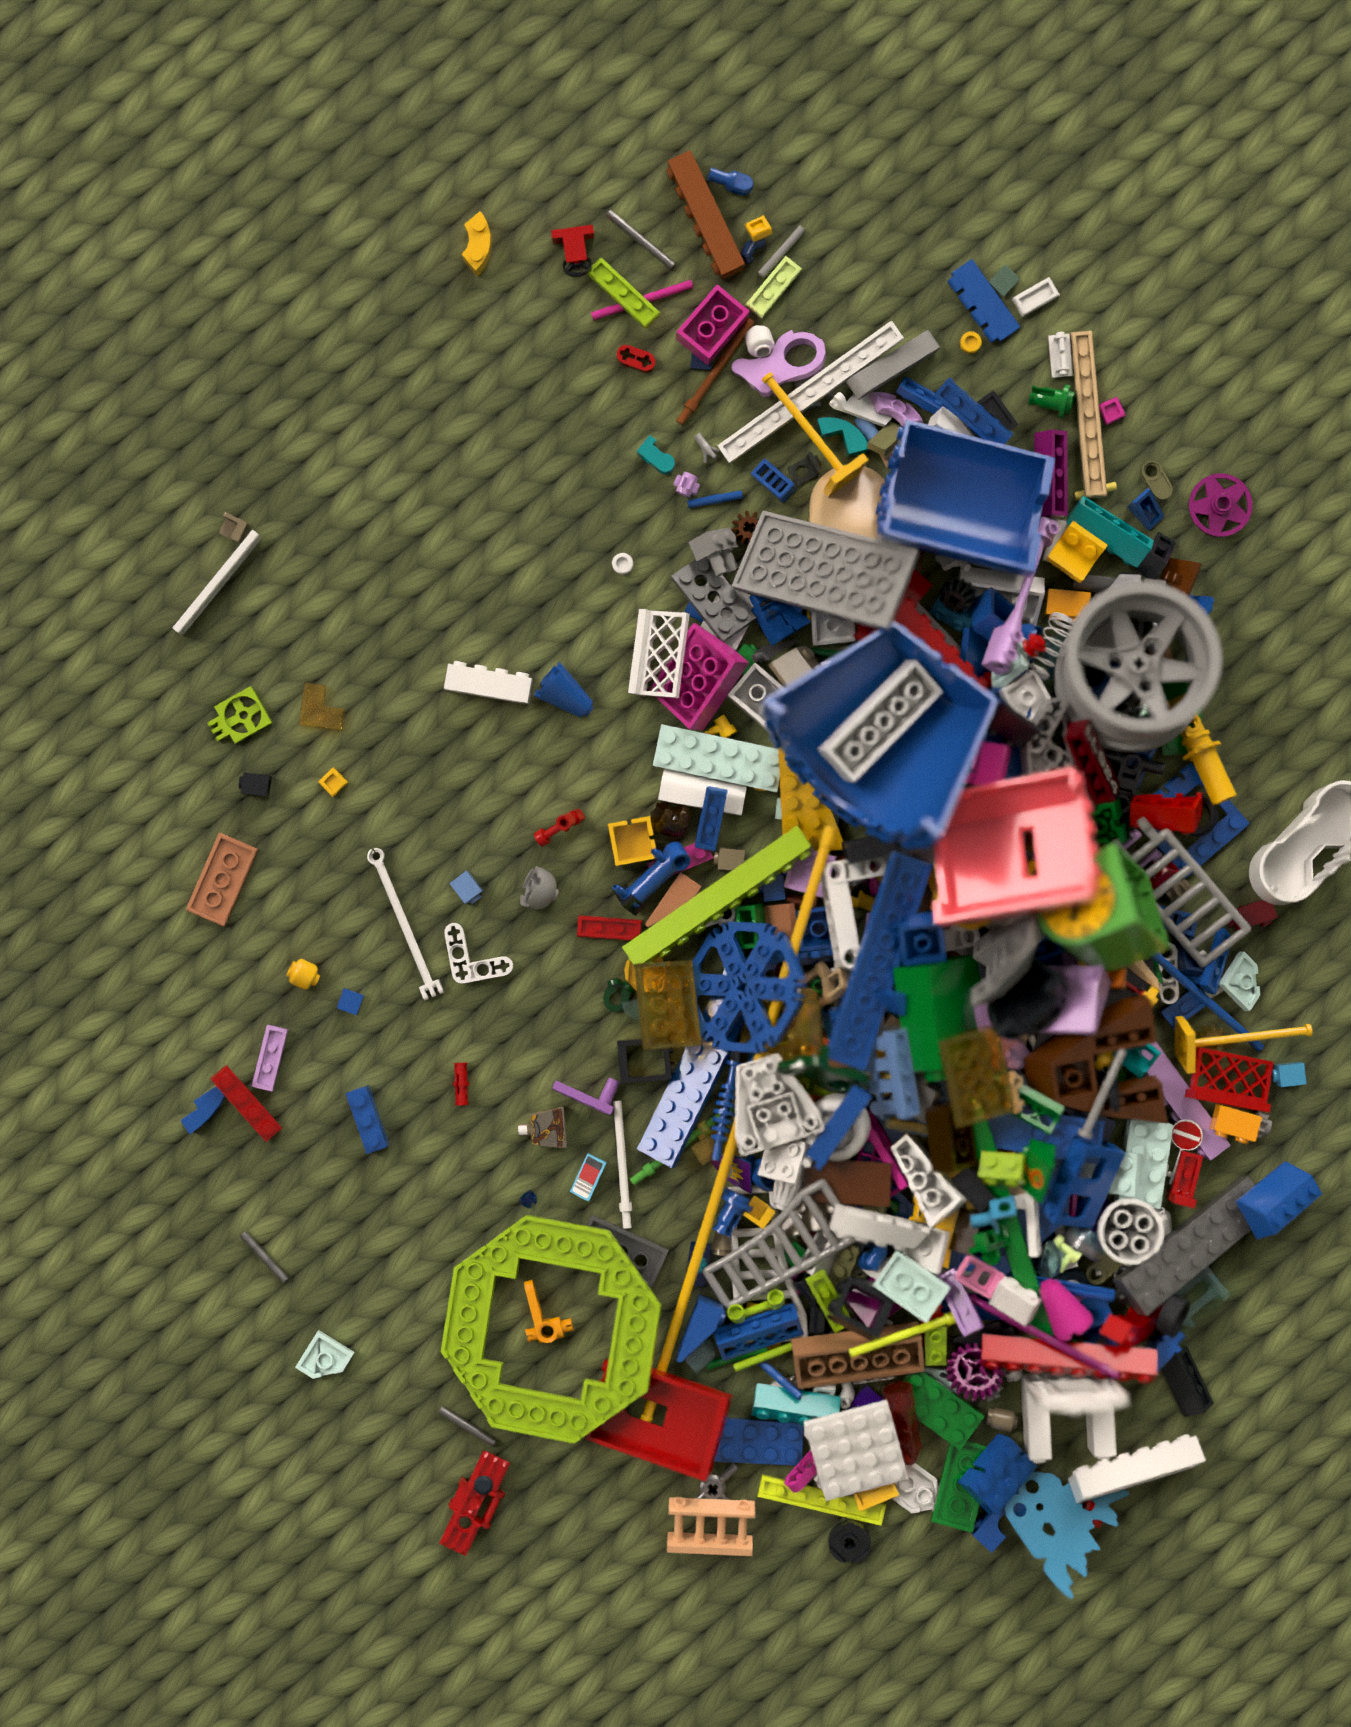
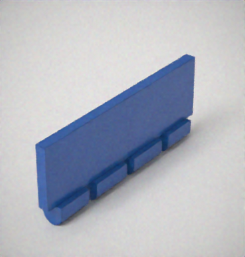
M972 259L951 273L953 277L947 281L955 294L963 290V293L958 298L967 310L973 307L976 308L970 315L979 327L985 324L988 325L983 330V333L990 343L996 339L1000 342L1020 328V325Z

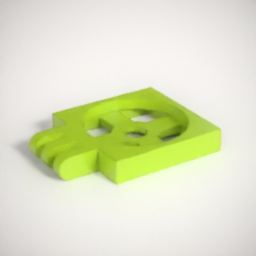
M250 686L214 706L219 716L207 724L209 727L215 724L218 725L211 730L213 734L222 732V734L216 737L217 742L231 736L234 743L237 744L271 725L273 722L253 687ZM249 697L255 700L256 703L247 708L243 706L240 698ZM232 703L236 713L227 719L225 711L227 706ZM242 711L247 712L248 716L246 719L240 718ZM261 711V720L258 726L255 727L252 717ZM238 723H243L248 732L238 733L232 727Z

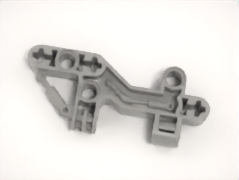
M1061 698L1044 700L1032 719V722L1040 726L1042 721L1045 724V730H1041L1023 748H1019L1022 777L1046 773L1049 770L1056 771L1077 766L1065 739V750H1062L1050 741L1059 721L1062 722L1063 730H1061L1063 738L1067 731V716L1064 714L1066 705ZM1048 751H1050L1052 754L1051 761H1049L1047 758Z

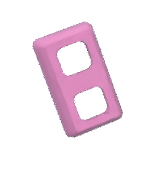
M967 1255L956 1271L955 1278L961 1284L991 1299L998 1282L1005 1278V1275L977 1258ZM972 1263L975 1265V1268L970 1276L963 1275L968 1264ZM983 1271L990 1273V1277L985 1285L977 1282Z

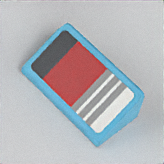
M587 1153L570 1192L589 1202L607 1162Z

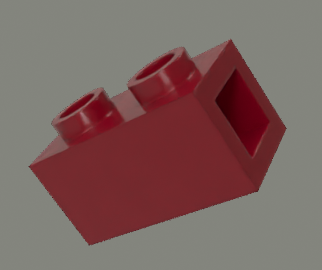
M1263 899L1235 908L1251 926V930H1253L1252 926L1260 924V927L1272 924V919L1278 918L1274 905ZM1233 919L1227 923L1228 927L1232 928L1233 931L1241 929Z

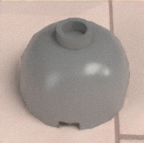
M535 866V869L532 868L523 883L522 888H526L525 895H520V904L529 909L537 910L543 909L552 901H555L559 890L556 889L555 877L544 868Z

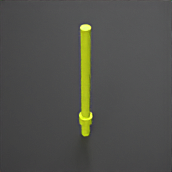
M952 1311L944 1313L942 1317L927 1323H922L849 1349V1354L852 1358L943 1325L950 1326L956 1324V1320Z

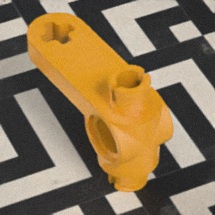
M533 1279L524 1281L535 1326L525 1329L528 1342L538 1340L539 1343H550L556 1339L564 1338V1333L574 1331L571 1317L561 1320L560 1316L543 1319ZM544 1326H551L554 1332L551 1335H545L542 1332V1328Z

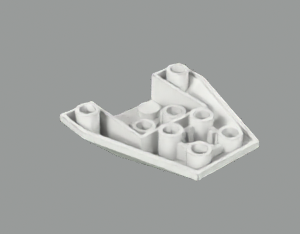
M778 1053L736 1066L735 1136L741 1156L824 1131L818 1108L794 1075L781 1074L776 1071L778 1062L783 1061Z

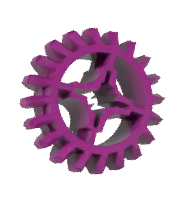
M967 1343L965 1350L959 1347L957 1349L958 1353L953 1352L951 1354L952 1359H948L947 1362L950 1367L946 1368V1373L950 1374L947 1376V1381L953 1382L950 1386L951 1389L958 1388L957 1395L963 1392L965 1400L972 1396V1401L974 1402L977 1396L984 1401L985 1394L991 1398L993 1392L999 1391L998 1385L1003 1383L1001 1377L1004 1376V1371L1000 1370L1002 1368L991 1370L992 1379L988 1377V1374L984 1371L985 1366H980L981 1349L978 1348L977 1343H974L973 1348ZM969 1358H977L979 1360L971 1361ZM958 1365L963 1368L962 1371L966 1373V1378L964 1381L961 1379L959 1375ZM980 1367L979 1373L971 1376L972 1370H977ZM972 1383H979L980 1385H983V1386L976 1387V1386H971V1384H972Z

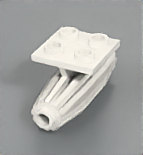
M805 1137L764 1151L758 1175L774 1179L772 1203L776 1204L775 1209L783 1211L802 1190L805 1182V1167L802 1162L810 1148Z

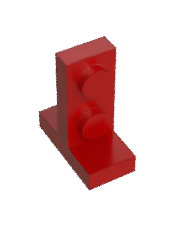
M1181 1150L1171 1190L1167 1189L1166 1198L1171 1202L1195 1208L1197 1200L1193 1196L1203 1160L1202 1155Z

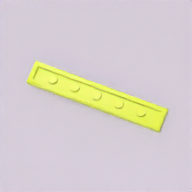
M763 1474L757 1497L882 1526L886 1503H880L864 1511H859L853 1495H846L826 1501L823 1490L810 1485H806L801 1491L794 1493L785 1485L784 1479Z

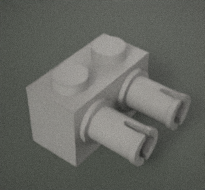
M730 527L708 531L689 541L696 561L709 560L716 577L725 573H733L739 569L732 554L733 549L738 547L735 534L731 531Z

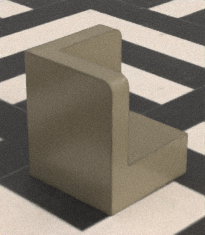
M224 512L225 521L219 534L241 544L251 526L247 522Z

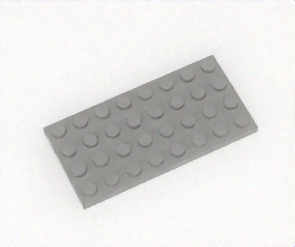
M762 511L732 587L734 590L889 631L920 552L918 549Z

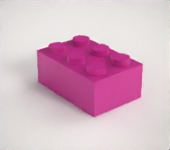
M717 284L677 330L675 339L708 366L746 322L750 311Z

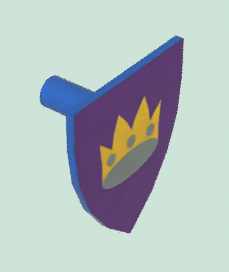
M721 1154L720 1161L710 1159L717 1171L719 1170L723 1154ZM749 1154L743 1159L734 1155L727 1178L730 1183L750 1194L752 1193L751 1164L756 1160L755 1156Z

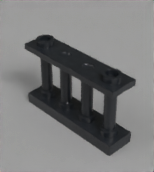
M872 836L841 842L845 860L848 859L849 864L890 856L892 851L904 853L920 849L918 847L915 849L903 848V843L896 841L888 844Z

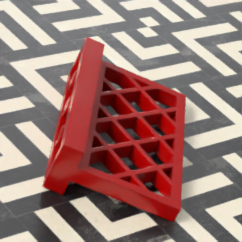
M1196 1047L1195 1073H1192L1190 1089L1185 1090L1184 1097L1270 1113L1271 1104H1268L1267 1101L1274 1062ZM1202 1053H1207L1212 1060L1205 1067L1201 1062ZM1226 1057L1230 1065L1223 1070L1218 1061ZM1244 1060L1249 1068L1241 1073L1237 1065ZM1265 1064V1074L1260 1077L1255 1069L1259 1065ZM1215 1065L1219 1074L1212 1079L1207 1070ZM1234 1069L1238 1077L1230 1082L1226 1073ZM1252 1072L1256 1081L1249 1086L1244 1077ZM1204 1074L1208 1083L1203 1087L1197 1086L1198 1078ZM1222 1077L1227 1086L1219 1090L1215 1082ZM1239 1081L1245 1087V1090L1240 1094L1233 1087ZM1258 1084L1262 1088L1261 1098L1256 1097L1252 1091Z

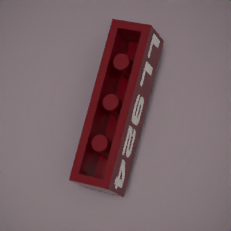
M1090 718L1070 722L1064 739L1080 773L1083 775L1084 782L1094 804L1115 801L1120 784Z

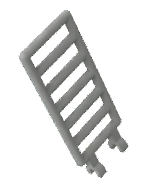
M1143 816L1137 823L1151 839L1132 855L1129 854L1117 838L1110 842V845L1115 843L1136 863L1166 839L1173 849L1145 871L1149 879L1177 856L1183 859L1187 865L1153 891L1155 900L1192 871L1200 879L1196 885L1164 910L1158 904L1157 907L1162 923L1200 967H1206L1250 933L1251 926L1168 829H1164L1158 834ZM1204 888H1207L1214 897L1176 926L1169 916ZM1220 903L1227 913L1193 940L1189 941L1182 932ZM1233 919L1241 929L1203 957L1196 947Z

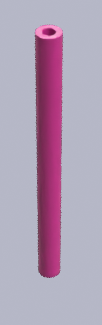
M691 280L643 295V297L652 302L691 289L693 285ZM615 304L591 312L594 321L625 310L619 304Z

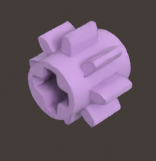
M684 472L682 476L677 475L674 481V486L677 487L675 492L687 498H690L691 494L696 495L700 488V484L697 483L698 477L688 472Z

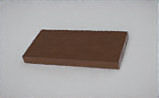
M828 1160L821 1170L814 1167L817 1164L816 1161H813L810 1167H805L804 1188L820 1179H825L840 1204L890 1207L892 1163ZM821 1189L810 1195L814 1202L829 1203Z

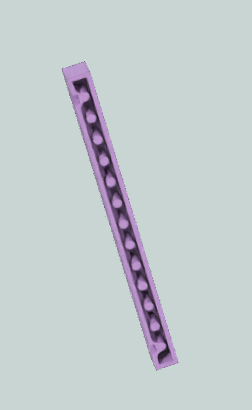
M1036 915V923H1037V924L1039 925V927L1041 928V925H1040L1039 920H1038V916ZM1069 951L1059 954L1060 958L1058 959L1063 960L1062 966H1078L1079 959ZM1157 1043L1151 1044L1161 1052V1055L1145 1073L1146 1077L1156 1075L1161 1081L1165 1106H1168L1172 1111L1170 1116L1175 1123L1187 1119L1196 1122L1201 1127L1203 1140L1195 1148L1197 1154L1202 1155L1203 1158L1212 1160L1230 1147V1143L1226 1138L1214 1135L1215 1130L1209 1129L1212 1118L1199 1100L1184 1097L1185 1090L1190 1088ZM1142 1050L1143 1056L1150 1061L1153 1055L1147 1050Z

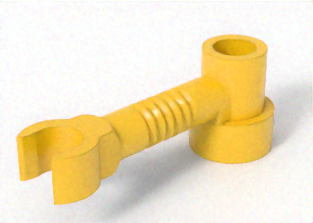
M722 715L714 720L716 725L704 733L710 735L719 733L721 737L729 738L737 730L733 724L729 723L726 716Z

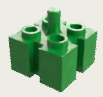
M1116 798L1113 802L1101 803L1097 807L1092 803L1093 813H1090V817L1095 825L1093 841L1096 842L1097 848L1099 849L1104 842L1109 846L1110 842L1116 838L1121 844H1124L1129 839L1125 822L1120 823L1119 818L1123 815L1120 799Z

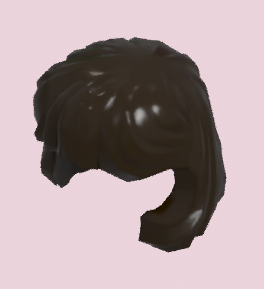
M668 802L657 803L654 810L650 813L653 830L669 837L682 835L688 829L692 818L689 808L681 804L671 808Z

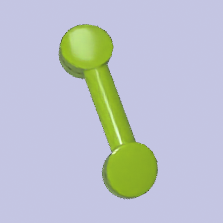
M773 1289L768 1293L767 1301L743 1309L739 1304H733L727 1310L728 1318L733 1323L740 1324L746 1320V1317L768 1309L778 1310L785 1302L784 1294L779 1289Z

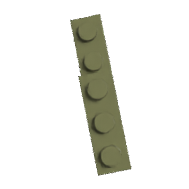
M864 1205L863 1210L886 1214L888 1209L886 1206ZM856 1242L837 1252L829 1274V1279L835 1290L840 1280H844L849 1276L853 1278L858 1261L863 1255Z

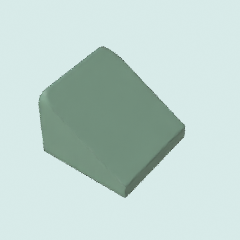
M1004 265L989 283L1004 297L1019 282L1020 278L1007 265Z

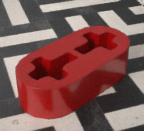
M622 345L617 350L618 362L626 367L643 373L651 372L655 367V358L647 351L630 345ZM628 350L630 356L635 358L628 357L626 360H623L621 353H625ZM649 358V362L652 364L643 367L642 362L637 360Z

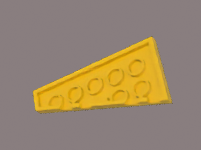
M780 748L778 753L782 835L798 826L815 849L813 851H818L825 825L838 829L830 851L843 850L841 842H844L832 811L812 794L815 789L808 782L803 785L797 775L789 769L784 759L786 755Z

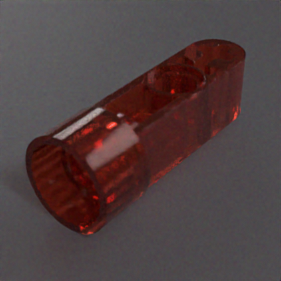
M893 1382L883 1388V1396L889 1405L904 1464L913 1465L922 1450L914 1409L915 1398L913 1388L909 1382Z

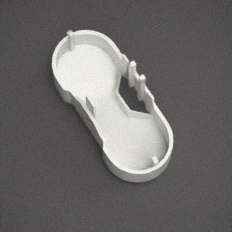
M1337 781L1316 790L1303 802V811L1272 843L1262 846L1255 853L1249 865V879L1254 891L1260 898L1274 905H1287L1308 897L1326 877L1333 874L1342 863L1348 862L1351 859V781ZM1323 848H1339V851L1333 855L1334 859L1331 862L1325 863L1323 865L1325 869L1313 878L1312 860Z

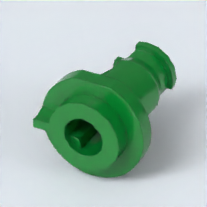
M1065 384L1063 390L1048 387L1039 388L1036 385H1032L1028 406L1036 405L1043 409L1059 411L1058 417L1064 418L1065 414L1070 415L1075 391H1070L1071 385Z

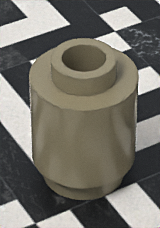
M997 1407L993 1409L988 1408L985 1425L990 1426L992 1429L1011 1432L1012 1428L1016 1429L1018 1416H1014V1411Z

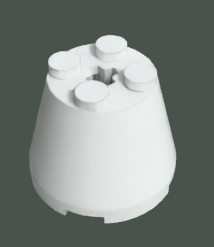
M1127 1198L1116 1201L1108 1206L1100 1217L1098 1223L1099 1242L1104 1251L1120 1263L1140 1264L1149 1259L1154 1253H1157L1163 1242V1222L1154 1208L1141 1200Z

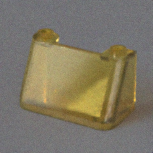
M806 988L799 992L800 995H805L804 999H800V1001L804 1002L781 1042L776 1044V1047L769 1046L765 1057L778 1053L782 1060L785 1061L793 1060L799 1055H818L819 1049L823 1045L820 997L815 990ZM762 999L768 1014L772 1000ZM786 1003L781 1005L775 1026L786 1010ZM746 1023L739 1043H748L751 1039Z

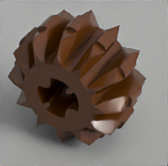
M745 511V518L739 513L737 515L739 521L733 520L732 524L736 527L731 529L733 533H738L735 535L736 541L742 538L741 546L745 545V541H748L749 545L759 519L756 520L757 512H754L753 516L749 517V511ZM745 525L753 526V533L745 532Z

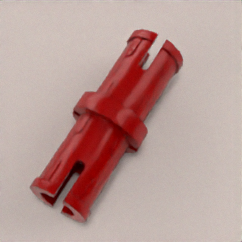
M467 1062L454 1063L455 1082H453V1086H455V1106L469 1105L468 1086H470V1081H468Z

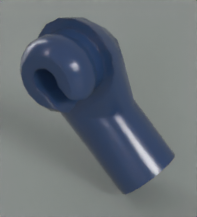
M764 238L756 242L750 240L744 244L740 255L745 264L753 261L752 255L755 250L766 247Z

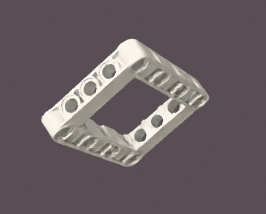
M934 846L901 853L906 856L912 855L915 859L931 865L935 863ZM890 856L849 864L848 859L825 864L820 883L834 962L838 968L852 969L860 948L848 881L883 876ZM871 861L875 864L874 872L869 867ZM830 868H833L836 872L834 879L829 874ZM954 925L950 926L951 929L943 930L945 952L973 947L974 943L980 939L978 928L971 931ZM964 932L969 936L967 942L963 938ZM846 953L851 957L849 963H846L844 959Z

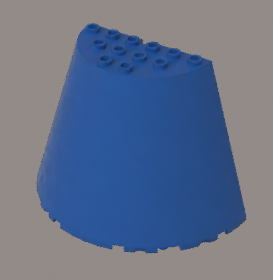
M892 622L889 631L880 629L767 697L763 701L762 716L764 718L767 717L764 725L770 733L769 737L775 749L779 750L781 748L786 755L784 757L787 762L786 765L797 775L803 785L808 782L815 789L812 794L831 811L856 828L862 825L868 829L866 834L877 837L885 843L889 844L896 841L903 843V848L915 849L918 847L923 849L928 844L929 846L933 845L942 835L998 699L995 698L993 693L980 687L973 678L963 674L956 665L945 664L940 653L931 650L923 640L914 637L904 626ZM905 660H916L943 693L855 782L844 781L817 749Z

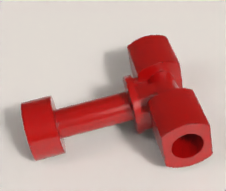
M575 809L563 814L556 819V824L549 829L541 828L534 833L535 840L540 846L544 847L551 842L550 837L561 830L568 832L569 828L582 823L586 817L581 809Z

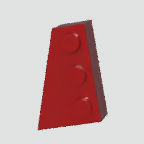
M1197 792L1195 797H1183V793H1176V797L1162 798V794L1135 795L1130 803V827L1142 830L1137 821L1144 816L1154 829H1158V831L1168 829L1169 831H1179L1182 834L1195 833L1202 817L1203 792Z

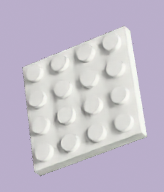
M887 1400L804 1422L826 1501L909 1479Z

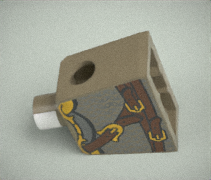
M559 1106L530 1114V1123L518 1124L519 1137L531 1136L532 1145L567 1148L565 1107Z

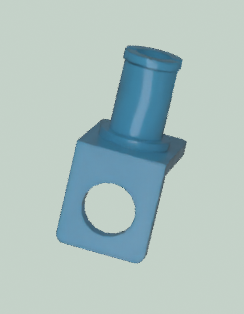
M1013 1196L990 1200L989 1212L970 1215L973 1229L992 1225V1227H995L996 1234H1000L997 1219L1017 1215ZM1007 1203L1011 1205V1208L1007 1212H1001L999 1206Z

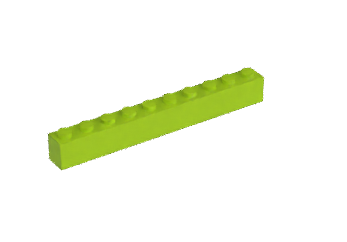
M798 826L794 827L622 948L635 968L639 970L650 968L654 965V960L669 955L672 952L671 949L676 945L681 946L689 940L688 937L690 935L702 932L706 929V924L721 919L724 916L723 913L729 908L731 910L737 908L741 904L742 899L747 896L750 898L759 892L758 888L764 884L767 886L777 879L776 876L778 874L789 872L794 868V863L799 860H806L815 849Z

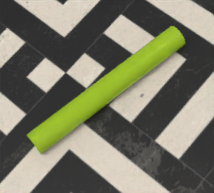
M789 1342L733 1364L734 1370L738 1372L792 1351V1344Z

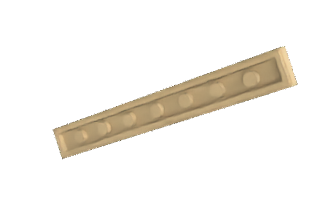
M1092 331L1071 332L1070 342L1084 494L1088 499L1102 498L1107 496L1093 336Z

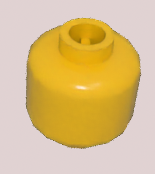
M299 959L297 962L293 961L287 972L289 983L303 990L309 989L311 985L316 986L320 975L317 974L318 967L304 959Z

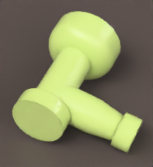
M1059 1233L1049 1247L1054 1251L1059 1249L1065 1253L1060 1264L1056 1267L1059 1272L1063 1273L1070 1262L1075 1264L1082 1253L1080 1251L1077 1253L1064 1243L1065 1238Z

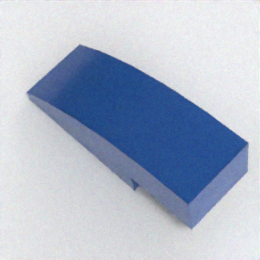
M217 1086L193 1101L198 1109L180 1120L189 1134L202 1127L224 1103L226 1097Z

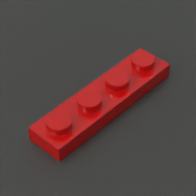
M227 1065L210 1078L265 1142L282 1129L278 1122Z

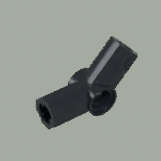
M805 1271L800 1273L792 1284L810 1303L808 1331L815 1334H824L828 1332V1320L819 1304H816L817 1300L805 1280L810 1275Z

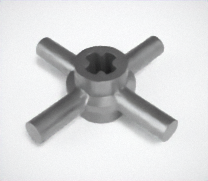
M733 1463L721 1475L711 1474L710 1478L706 1481L701 1480V1493L695 1498L729 1500L724 1494L725 1482L739 1470L737 1465ZM712 1484L714 1486L716 1484L717 1490L714 1491L712 1489L709 1491V1485Z

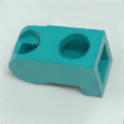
M649 435L637 450V455L663 475L672 473L675 467L674 458L670 454L663 453L656 448V439Z

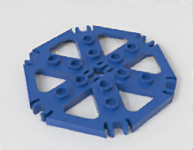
M722 923L723 932L721 933L718 928H714L713 932H709L686 973H693V976L687 975L685 979L691 980L692 985L691 987H684V990L692 993L685 994L701 1038H704L705 1042H710L714 1038L713 1048H717L716 1050L753 1053L767 1052L766 1043L768 1042L770 1047H776V1044L781 1042L803 1005V1001L796 1000L805 998V995L798 993V989L806 987V984L798 982V980L806 979L789 937L781 931L775 936L776 926L767 923ZM739 931L757 932L759 935V940L747 961L736 936V933ZM712 947L717 948L727 975L704 974L701 972L700 966ZM780 950L789 968L788 977H764ZM743 983L747 984V986L745 987L746 991L741 990V988L743 987ZM701 995L725 997L711 1022L706 1023L698 1005V998ZM762 999L783 1000L786 1003V1010L774 1028ZM741 1014H743L751 1034V1039L748 1043L730 1042L728 1036Z

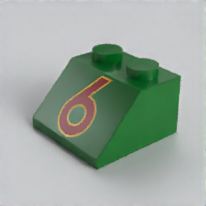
M1030 1139L1029 1145H1024L1022 1154L1025 1155L1023 1178L1026 1180V1183L1019 1186L1034 1200L1042 1203L1054 1167L1056 1145Z

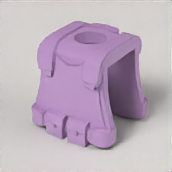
M1136 827L1128 833L1129 839L1122 844L1125 849L1142 836V833ZM1154 848L1137 864L1144 868L1150 861L1158 860L1162 854Z

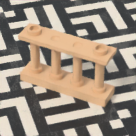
M669 1497V1515H675L674 1532H668L667 1553L752 1556L753 1542L752 1535H747L748 1518H755V1501ZM683 1515L696 1516L695 1533L683 1532ZM705 1516L718 1517L717 1534L704 1533ZM726 1517L739 1518L738 1535L725 1534Z

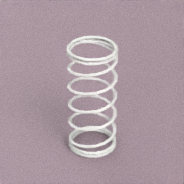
M1055 612L1051 614V618L1048 620L1050 627L1043 629L1045 637L1042 638L1048 639L1059 647L1062 645L1065 647L1062 642L1048 637L1045 634V630L1053 629L1061 636L1067 637L1066 635H1069L1067 632L1054 628L1050 621L1052 620L1057 625L1070 630L1074 621L1064 614ZM1058 620L1065 621V622L1071 624L1072 626L1066 625V624H1064V623H1062V622H1060V621H1058ZM1049 648L1045 649V651L1048 654L1054 657H1060V655L1054 650H1051ZM1029 657L1028 667L1035 669L1037 673L1041 674L1038 675L1041 680H1048L1050 677L1049 673L1043 668L1031 664L1029 660L1034 657ZM1040 657L1035 658L1047 666L1055 667L1049 660Z

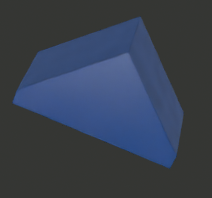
M1149 488L1127 506L1147 530L1152 529L1165 517Z

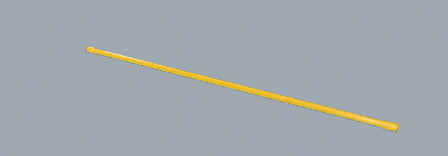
M825 825L818 854L790 940L796 957L825 864L838 830L831 826ZM785 959L779 978H786L789 975V968ZM783 1000L771 1001L768 1017L773 1028L775 1027ZM767 1042V1043H766V1048H767V1050H768L769 1043ZM767 1052L755 1053L753 1061L764 1058ZM735 1119L658 1362L657 1369L667 1372L738 1146L735 1136ZM647 1400L640 1419L652 1423L657 1403Z

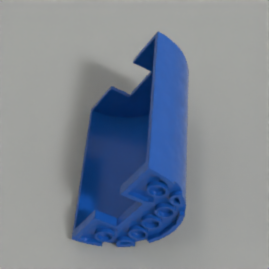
M906 419L904 426H899L896 435L898 442L894 447L893 455H890L887 466L889 472L879 492V496L882 497L881 501L877 504L875 512L878 515L876 520L877 539L1030 578L1036 570L1042 533L1038 532L1042 505L1049 496L1055 458Z

